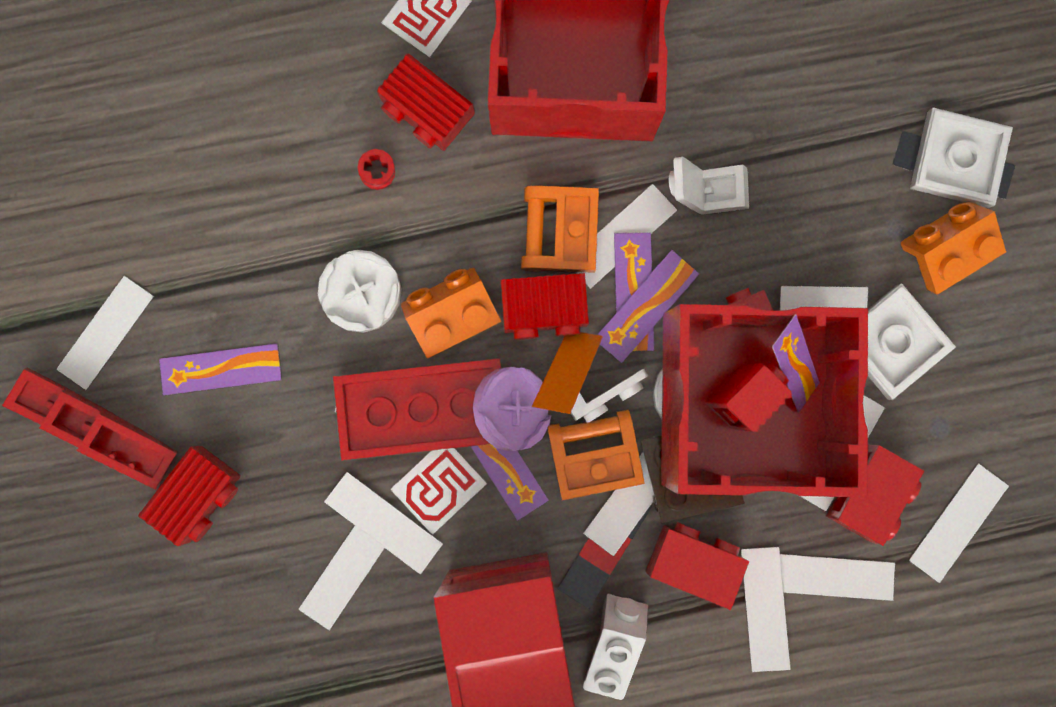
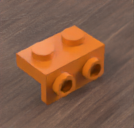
M972 202L955 205L947 214L931 224L919 227L913 235L901 241L903 251L916 256L927 290L936 295L1006 253L995 211Z
M474 268L456 270L448 274L444 278V282L430 289L426 287L420 288L412 292L406 301L401 303L405 319L427 359L501 322Z

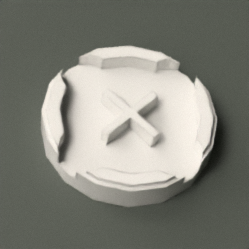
M353 250L346 252L347 254H343L329 262L320 276L318 287L320 304L331 322L348 331L365 333L379 329L392 319L400 305L402 288L398 274L385 258L372 251Z

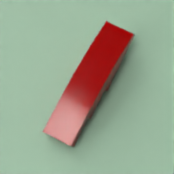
M28 367L22 371L2 405L40 424L39 429L78 447V452L155 490L177 454V451L138 427Z

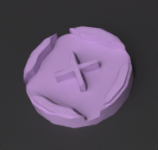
M522 367L496 369L483 378L475 391L473 403L475 424L483 438L495 448L506 451L531 448L543 438L548 429L547 427L550 426L551 415H548V410L532 407L543 382L531 370Z

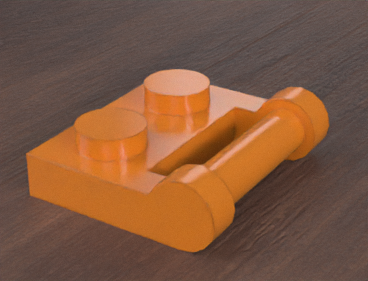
M527 186L524 188V201L528 202L526 256L521 257V270L533 272L595 273L599 188ZM557 202L554 256H542L544 203Z
M629 409L617 411L614 417L594 420L588 423L584 422L560 427V424L557 423L547 427L562 500L645 484ZM620 432L622 445L566 456L564 443Z

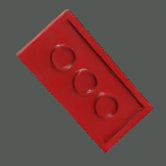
M500 358L334 376L341 460L490 444L483 438L475 424L473 403L475 391L483 378L494 370L501 369Z

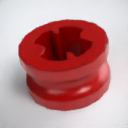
M373 149L368 150L360 157L357 168L364 185L370 189L379 190L386 188L392 183L396 171L393 159L388 153L383 150ZM375 160H380L382 167L388 168L387 173L381 172L382 177L374 179L371 172L366 171V167H372L371 162Z

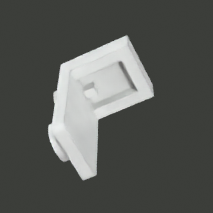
M684 157L674 158V171H671L669 174V187L676 201L701 215L749 209L748 171L746 166L742 164L701 170Z
M642 369L587 404L579 392L571 411L573 419L578 420L584 417L587 423L608 411L605 402L619 394L622 401L642 390L644 387L640 381L649 375L645 369Z
M607 594L603 605L600 635L584 679V690L619 700L624 698L646 641L648 604L640 603L630 598Z

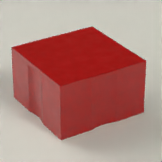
M494 0L496 25L490 47L488 110L492 135L653 141L666 112L668 50L664 35V22L669 0Z
M680 304L663 314L661 485L677 494L748 495L762 491H780L798 496L868 497V429L863 407L864 388L868 376V308L799 307L790 310L772 311L757 309L747 305ZM796 314L819 380V385L799 413L793 399L785 398V405H779V412H772V418H766V425H759V432L732 429L705 401L741 365L761 362L766 366L768 363H771L781 370L772 346Z
M547 552L449 570L434 596V604L452 707H575Z

